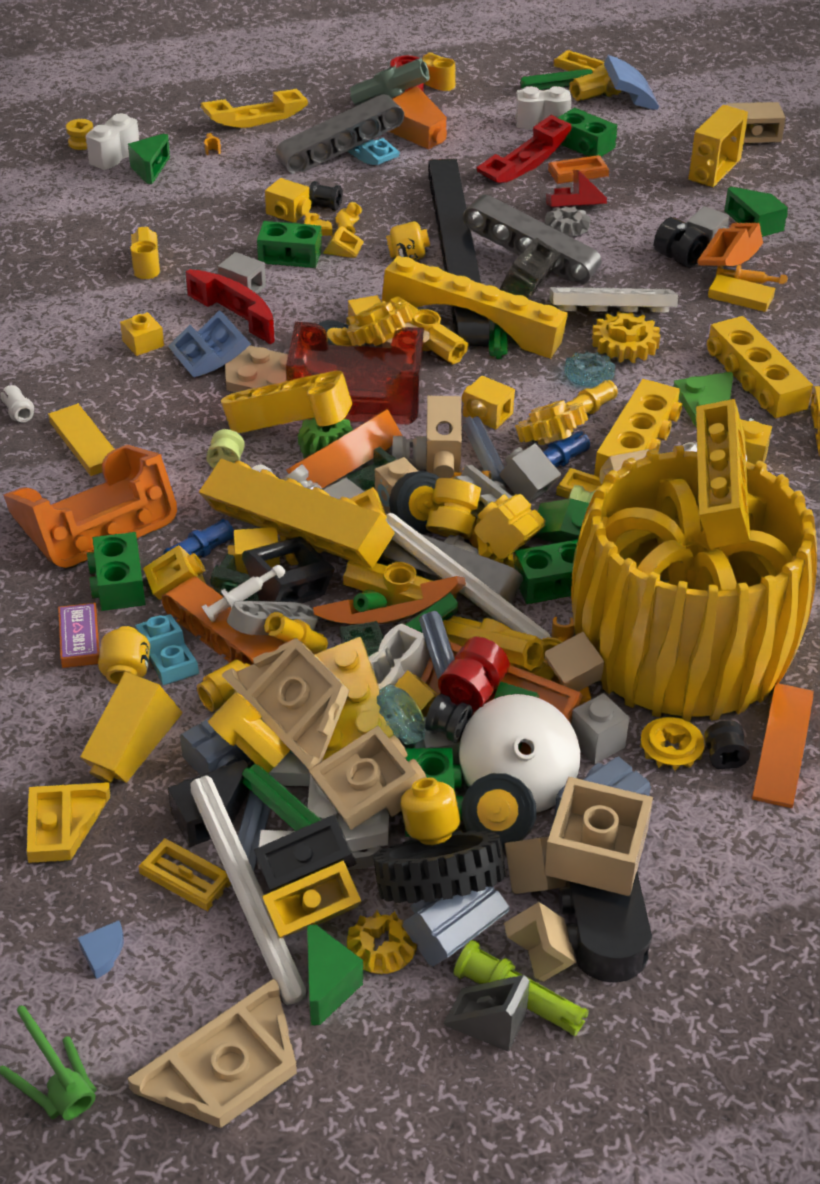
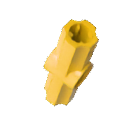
M397 296L390 299L389 302L394 305L399 301L402 303L405 300ZM409 304L414 317L408 323L429 332V340L417 348V350H431L452 365L460 362L463 355L467 352L468 342L441 325V318L437 312L428 309L418 310Z
M349 560L343 575L344 585L362 591L374 590L386 597L387 606L423 599L420 584L432 581L417 576L416 569L405 562H394L388 566L376 563L374 568L371 569Z
M452 616L451 619L443 621L450 642L463 646L469 638L475 636L484 637L503 649L508 656L511 666L531 672L535 667H540L544 660V641L537 636L514 631L496 620L484 618L482 622Z

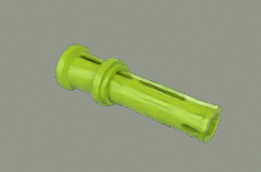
M471 940L465 946L456 962L453 973L459 979L467 977L477 984L522 975L515 971V965H513L511 960L507 958L500 960L480 949V944L475 940ZM529 979L527 1009L566 1030L575 1037L584 1025L585 1020L583 1018H587L589 1010L574 1004Z

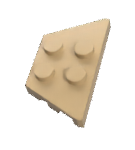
M248 346L242 353L225 364L226 390L239 392L338 370L335 365L297 357L293 354L271 351L262 347Z
M296 638L280 645L274 652H265L253 658V665L238 672L231 668L225 671L222 676L263 716L262 720L308 769H312L323 760L350 690Z
M273 978L128 1077L129 1089L134 1094L222 1128L297 1074L296 1061L289 1039L285 1013H283L277 981Z

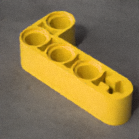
M331 371L235 392L221 399V404L230 430L243 433L314 417L318 426H329L342 421L346 417L352 406V401L343 372Z

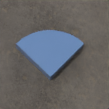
M120 921L78 937L79 946L96 979L112 969L124 945Z

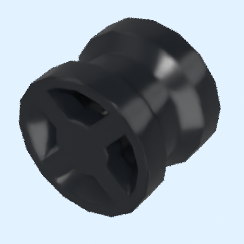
M439 694L429 708L425 729L432 734L441 732L446 735L449 741L458 743L466 724L472 717L473 708L466 703H453L449 696Z
M732 720L719 721L709 726L704 733L705 744L710 749L709 758L712 766L716 769L739 768L749 760L750 751L747 743L744 741L745 735L742 726L738 722Z

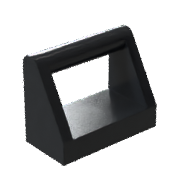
M301 536L250 549L242 553V560L250 578L253 576L261 577L272 570L265 562L266 560L294 553L300 568L286 571L280 578L275 575L263 583L262 589L256 592L259 600L263 602L305 603L318 599L325 595L335 568Z
M335 814L254 849L271 892L343 860L347 868L357 864Z

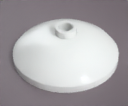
M513 694L501 696L487 702L472 715L461 735L459 764L468 787L477 779L491 773H506L520 779L531 790L536 802V813H540L556 805V796L566 785L568 777L577 778L580 766V748L573 727L557 708L537 697ZM521 742L529 744L531 754H522L518 749V744Z

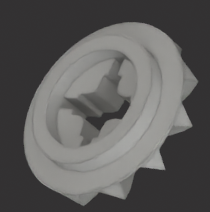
M564 206L561 209L555 207L552 211L546 213L545 224L568 236H578L589 230L590 216L586 215L584 210H577L575 206L572 208Z

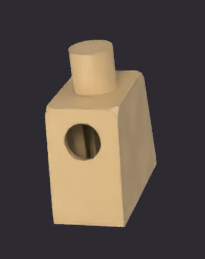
M427 396L426 472L433 473L439 478H451L454 472H460L462 443L461 396ZM448 423L449 434H439L438 425Z

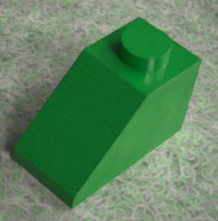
M729 187L727 189L724 211L737 223H759L762 237L784 231L788 207L773 194L737 187Z
M571 498L540 503L538 513L546 522L545 526L533 537L553 543L577 540L589 503Z

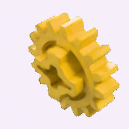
M383 301L357 314L358 320L354 324L349 325L345 332L352 346H361L366 342L369 345L374 344V346H377L394 336L400 335L403 332L402 327L405 326V323L412 321L411 318L414 317V314L407 301L402 303L399 301L394 305Z
M617 312L615 317L606 314L605 320L597 319V325H593L592 346L598 347V354L607 353L606 359L617 357L620 363L624 359H629L632 363H635L638 357L645 361L647 360V355L654 356L656 349H659L660 328L654 327L655 321L653 320L645 321V315L637 318L634 317L633 312Z
M560 400L532 409L527 420L520 421L519 424L515 425L520 442L525 441L526 443L535 440L538 442V445H546L550 442L572 436L573 429L588 421V417L583 403H575L568 406L565 405L564 400Z

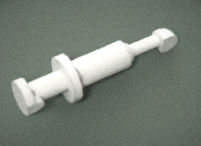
M276 565L261 577L253 576L229 592L224 588L221 590L224 596L222 599L209 607L205 604L202 608L210 621L214 622L218 614L229 607L232 608L235 601H243L262 589L263 583L275 575L278 578L282 577L285 574V569L280 565Z

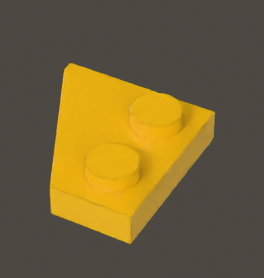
M109 782L29 787L28 863L72 860L110 799Z

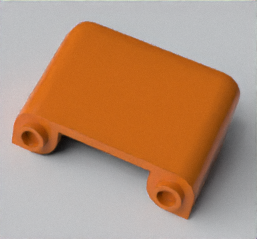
M128 444L112 450L105 456L102 463L105 483L52 505L49 500L42 498L35 489L27 487L16 489L3 496L12 517L45 557L59 567H71L88 560L87 553L94 552L92 537L136 532L137 538L173 521L177 513V503L161 454Z

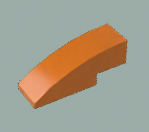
M732 223L729 228H719L699 257L698 265L735 266L749 260L763 244L759 223Z

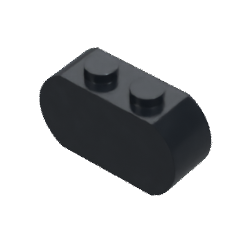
M636 872L630 896L566 880L565 888H559L558 891L559 908L561 914H568L570 924H566L572 949L576 952L578 967L594 979L611 983L624 982L639 975L648 963L652 933L638 872Z

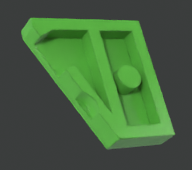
M725 372L674 380L673 387L680 389L679 400L696 427V406L730 400L733 373Z

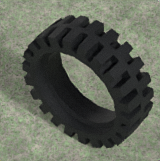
M477 831L453 832L450 839L435 845H425L419 840L404 841L403 844H394L389 846V848H384L373 857L379 895L381 899L387 902L403 903L408 901V903H417L421 900L432 902L437 898H443V900L451 899L454 895L465 896L471 894V891L479 892L485 890L486 887H493L498 884L497 882H502L504 877H506L500 836L494 832L489 833V831L478 833Z

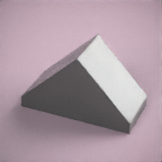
M525 975L462 988L444 1021V1025L509 1052L527 1014L529 979Z

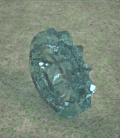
M586 350L584 354L575 352L573 357L566 358L564 373L575 384L595 387L604 380L613 379L615 364L610 361L609 356H601L600 352L589 353Z
M388 684L380 689L377 703L380 706L379 713L386 721V726H389L393 734L397 738L400 737L401 741L407 745L411 743L415 745L422 741L425 737V722L413 698L406 691L392 684Z

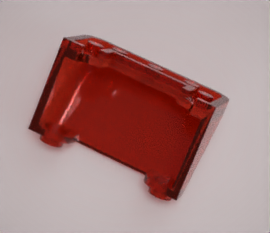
M295 322L286 362V381L331 371H342L352 401V406L344 419H348L350 422H366L388 409L396 424L409 425L417 419L419 412L424 328H400L393 334L391 348L328 345L327 332L322 326L312 322Z

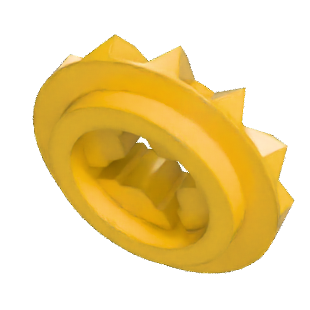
M663 717L651 721L644 727L640 739V747L644 749L646 759L656 760L658 768L664 764L671 765L674 771L680 765L691 768L695 760H701L705 746L704 737L696 726L686 720L675 717ZM665 740L671 744L679 743V749H675L673 746L665 747Z
M376 910L373 916L367 918L360 915L357 924L354 927H349L346 945L350 951L363 960V970L375 974L393 973L404 968L413 959L417 943H414L403 928V920L398 918L395 911L391 915H381ZM385 931H388L389 941H384L375 951L374 938H380L382 933L385 934Z

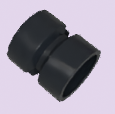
M669 217L659 226L653 245L658 253L668 258H673L676 262L691 268L698 264V259L708 246L710 239L707 233L695 227H689L687 223L675 217Z

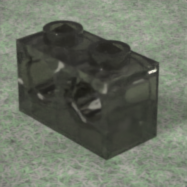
M536 237L513 262L499 290L513 295H522L530 300L548 279L561 253Z

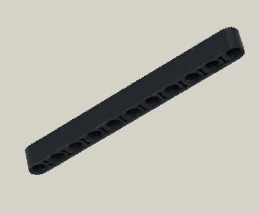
M429 159L428 177L431 195H433L432 201L436 225H438L437 231L441 255L443 256L444 271L457 276H465L472 281L481 283L471 230L463 222V213L467 208L457 159ZM450 305L452 306L451 314L453 324H455V334L468 342V347L489 346L488 318L472 310Z

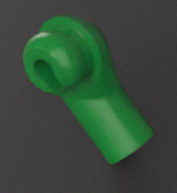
M365 590L354 597L353 605L357 611L364 612L386 607L387 599L379 592Z

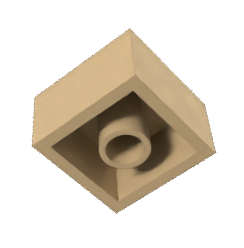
M568 777L547 842L544 875L630 896L648 831L653 797Z

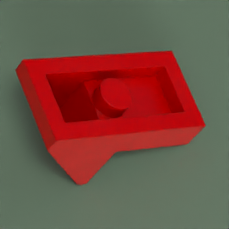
M576 169L573 170L574 192H571V187L554 188V193L546 194V204L551 207L607 204V197L582 172Z

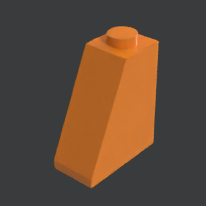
M415 86L393 98L403 109L404 119L397 128L388 132L428 150L446 140L447 117L420 88Z

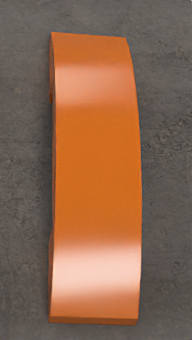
M386 409L319 451L289 467L286 471L290 474L303 464L309 471V476L306 480L318 483L323 489L393 446V436L403 435L389 410Z
M454 576L420 584L423 599L364 612H359L354 608L353 600H344L313 607V611L316 616L347 624L379 625L401 622L417 617L449 593L455 596L466 585L465 577Z
M775 683L752 800L793 808L814 691Z

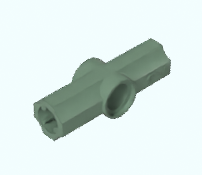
M422 58L397 68L395 66L375 74L373 78L350 87L351 99L358 106L383 94L394 98L404 93L406 89L428 81L430 79L428 67Z

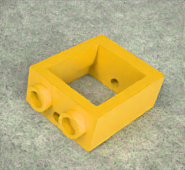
M723 104L695 131L688 180L714 187L741 160L748 111Z

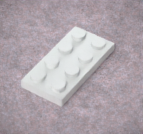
M550 287L549 300L561 311H576L577 305L586 306V308H589V311H607L608 306H616L622 312H638V306L647 307L651 312H669V307L678 306V294L670 289Z

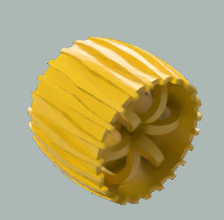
M683 445L674 446L673 452L659 454L656 449L649 450L645 458L636 461L630 457L623 461L621 469L609 471L605 475L602 485L596 488L582 523L574 555L571 585L575 635L584 632L605 661L600 680L603 689L609 694L614 691L619 696L625 698V705L633 708L637 704L652 710V716L660 718L662 713L682 716V719L690 721L691 717L709 716L711 721L719 720L721 714L732 711L740 714L745 712L753 702L758 701L761 703L775 686V683L779 684L789 669L806 629L815 593L817 575L815 522L812 510L806 508L805 497L802 492H794L789 487V479L783 474L776 477L768 472L767 465L759 460L755 465L746 462L750 542L712 549L709 548L699 517L697 451H684ZM660 576L662 580H668V583L660 581Z

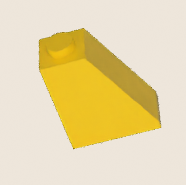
M125 671L80 758L91 767L89 773L104 782L111 783L116 778L127 783L183 712L159 684Z

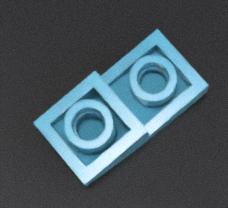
M384 138L372 139L347 151L362 162L371 165H379L399 157L400 154Z
M171 614L154 616L146 622L135 625L138 632L146 636L150 642L149 659L163 685L199 674L197 660L186 646L183 631Z

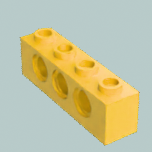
M744 316L711 324L707 340L709 354L715 356L724 365L727 372L733 373V376L741 383L743 389L749 391L758 400L761 408L766 409L775 419L808 409L813 384Z
M647 379L641 380L596 453L595 476L600 477L601 467L610 456L646 449H656L659 452L660 440H667L671 430V421L677 422L681 414L682 403L678 402L679 388Z
M731 399L696 406L699 517L709 548L750 542L745 435L736 401Z

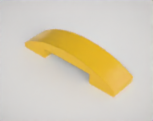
M298 89L273 92V102L233 108L226 99L202 102L201 109L211 120L231 127L250 128L289 118L308 105V99Z

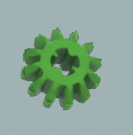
M315 417L311 420H303L298 434V445H300L303 458L319 451L352 431L353 428L350 426V421L343 419L329 426H318Z

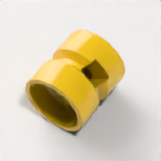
M451 478L437 479L432 497L436 507L430 508L426 529L444 537L460 535L464 539H470L475 521L471 511L478 508L481 488L462 480Z

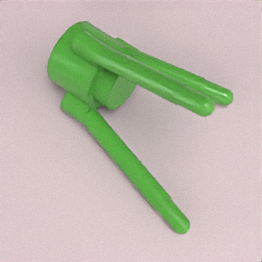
M21 1005L17 1008V1013L55 1072L47 1082L48 1097L5 1065L0 1066V1074L41 1105L51 1119H55L61 1114L64 1120H72L92 1106L96 1097L94 1093L97 1089L88 1078L72 1039L68 1036L64 1037L63 1045L74 1072L70 1068L64 1067L26 1007Z

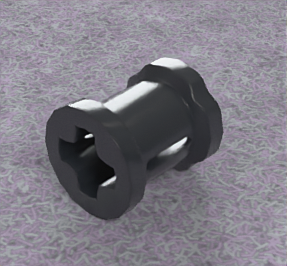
M312 181L309 187L311 207L321 205L331 207L333 211L338 210L343 196L341 186L329 187L320 185L318 181Z

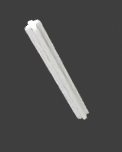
M388 513L386 515L387 523L395 532L392 540L442 579L454 576L465 577L466 585L459 592L496 621L514 631L534 635L540 639L551 638L547 631L395 514Z
M209 776L195 779L190 785L192 796L271 976L278 983L282 1001L286 1005L300 1002L306 998L307 989L284 938H279L262 899L263 891L215 784Z

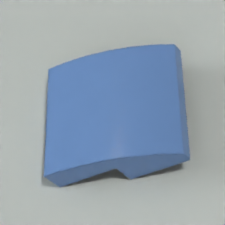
M608 55L604 66L615 89L629 92L635 105L649 109H658L659 104L643 75L628 63Z
M219 310L198 332L189 325L168 347L193 377H197L225 365L242 353L251 343Z

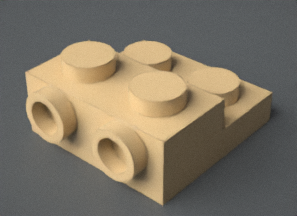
M379 726L368 731L309 770L318 787L350 830L384 808L391 817L402 811V795L412 787L416 780L427 778L415 759L409 762L405 759L408 754L395 735L388 738Z

